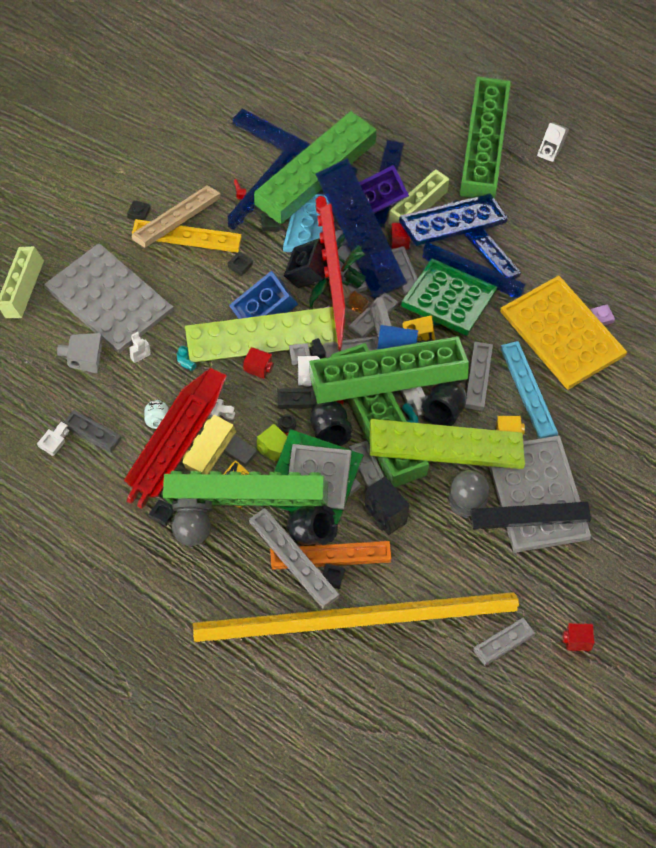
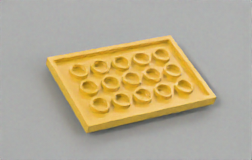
M559 275L501 307V314L567 390L622 359L627 354L622 345Z

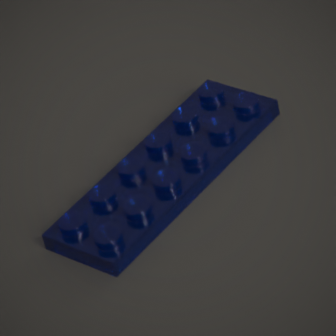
M491 193L400 215L399 222L415 246L505 224L508 220V217Z

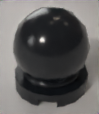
M454 381L436 384L421 405V409L423 408L425 412V419L433 425H454L459 413L465 408L467 401L466 392L460 383Z
M331 401L314 406L311 410L310 423L315 431V438L338 446L346 444L352 438L351 433L353 429L347 419V411L341 403Z
M326 505L301 507L293 511L288 518L287 532L297 544L304 546L313 544L318 546L326 545L329 542H333L337 535L338 524H335L333 517L335 512Z

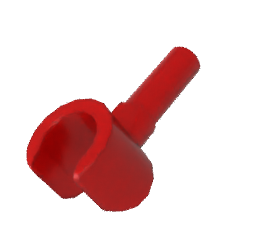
M234 179L236 198L246 199V189H240L238 180Z

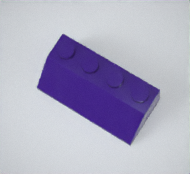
M393 165L330 196V199L344 228H347L409 197V194Z

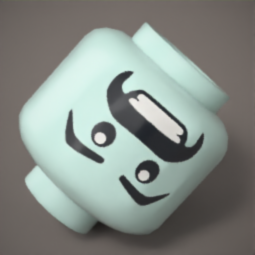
M159 400L148 403L144 410L146 425L157 429L169 410L168 405Z

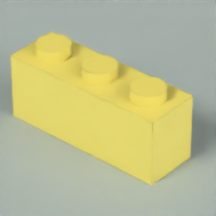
M216 415L208 419L202 433L196 436L191 450H188L183 456L185 468L189 471L209 474L235 435L234 425Z

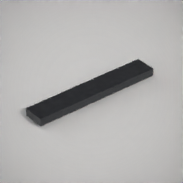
M588 502L476 508L470 511L473 530L585 523L591 521Z

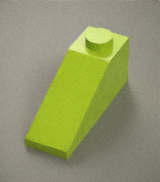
M273 424L257 436V450L262 455L265 454L269 459L278 462L287 436Z

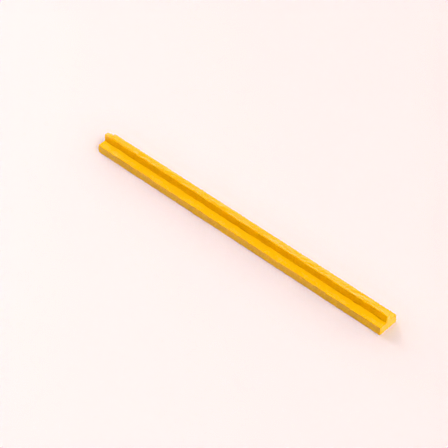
M515 592L196 622L193 623L194 642H205L208 640L246 638L269 634L297 633L312 630L350 628L353 626L360 627L363 625L370 626L373 624L380 625L383 623L390 624L406 621L413 622L416 620L423 621L426 619L433 620L468 615L514 612L519 607V599Z

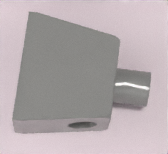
M101 333L71 335L69 345H58L57 355L67 356L70 368L98 373L103 344Z

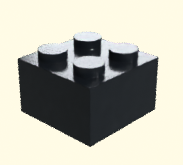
M320 238L293 248L284 277L297 288L308 286L325 278L324 267L327 266V261H323L322 250L325 249L324 243L321 244Z
M386 477L366 488L364 510L368 516H372L376 520V524L381 531L384 530L387 535H390L407 523L410 504Z

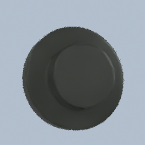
M285 414L279 418L278 428L282 432L288 433L290 429H296L297 421L292 415Z

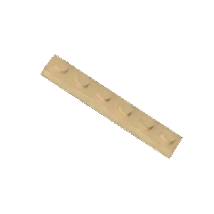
M208 185L132 233V240L146 248L219 200L220 193Z

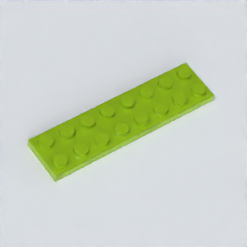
M333 307L185 326L189 360L194 363L245 357L251 347L267 353L289 351V345L308 343V348H312V340L317 338L320 339L322 345L324 343L337 342Z
M378 419L370 420V456L524 469L525 466L523 433Z

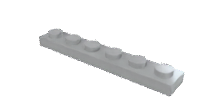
M266 508L249 518V523L322 609L339 598L338 592Z

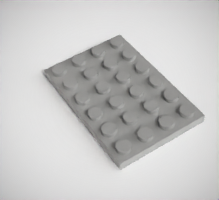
M100 243L44 284L45 289L94 333H101L102 340L118 354L133 343L131 339L132 334L139 332L141 337L174 311L170 303Z
M560 436L523 441L524 469L489 466L500 507L580 502ZM587 522L506 527L514 553L591 539Z

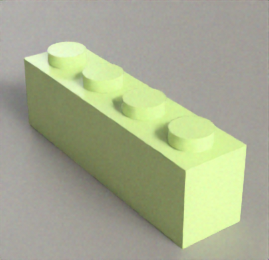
M435 169L409 193V197L401 200L390 210L388 224L409 222L411 226L448 192L449 178Z
M19 247L0 293V311L5 318H22L44 262L35 247Z

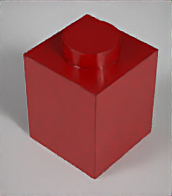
M409 222L391 223V249L404 246L405 250H409L411 239Z
M253 347L250 348L243 361L244 372L263 379L267 373H271L274 365L272 354Z
M568 624L566 631H563V643H566L567 651L592 650L594 645L593 624Z

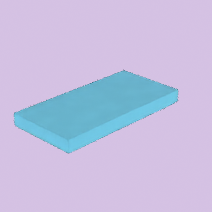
M316 194L291 216L283 245L284 252H292L294 247L320 238L319 233L323 231L322 226L318 227L317 216L319 214L316 212V199L321 195L326 198L328 205L332 202L330 199L332 195Z

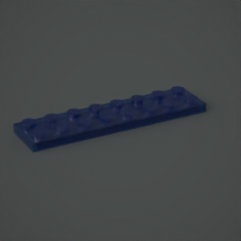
M348 158L316 173V177L329 204L332 206V211L342 232L345 234L351 251L357 245H360L365 253L363 257L357 260V264L362 274L366 276L365 281L373 298L376 299L385 293L387 294L406 285L407 281Z

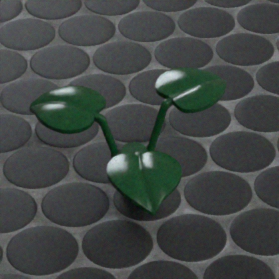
M342 233L336 241L337 250L342 246L344 242V233ZM357 245L351 251L346 261L338 254L339 260L343 263L341 271L344 272L348 268L344 274L346 280H342V283L347 286L350 283L357 289L362 286L366 276L350 265L365 255L360 245ZM329 277L319 281L313 288L309 298L311 308H313V303L329 282Z

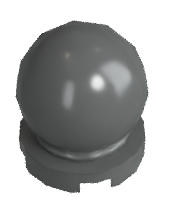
M474 470L462 471L454 477L450 486L451 490L448 501L451 510L455 514L469 518L471 516V509L486 508L489 495V485L486 477Z
M178 499V502L173 501L172 509L178 513L173 518L172 530L178 542L191 547L202 544L209 537L211 521L207 513L212 511L213 503L211 501L205 500V504L197 503V499Z

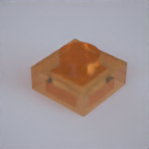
M354 290L350 294L349 306L355 312L362 314L368 308V300Z

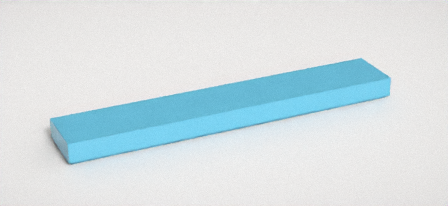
M519 341L501 345V352L538 439L557 436L558 431Z

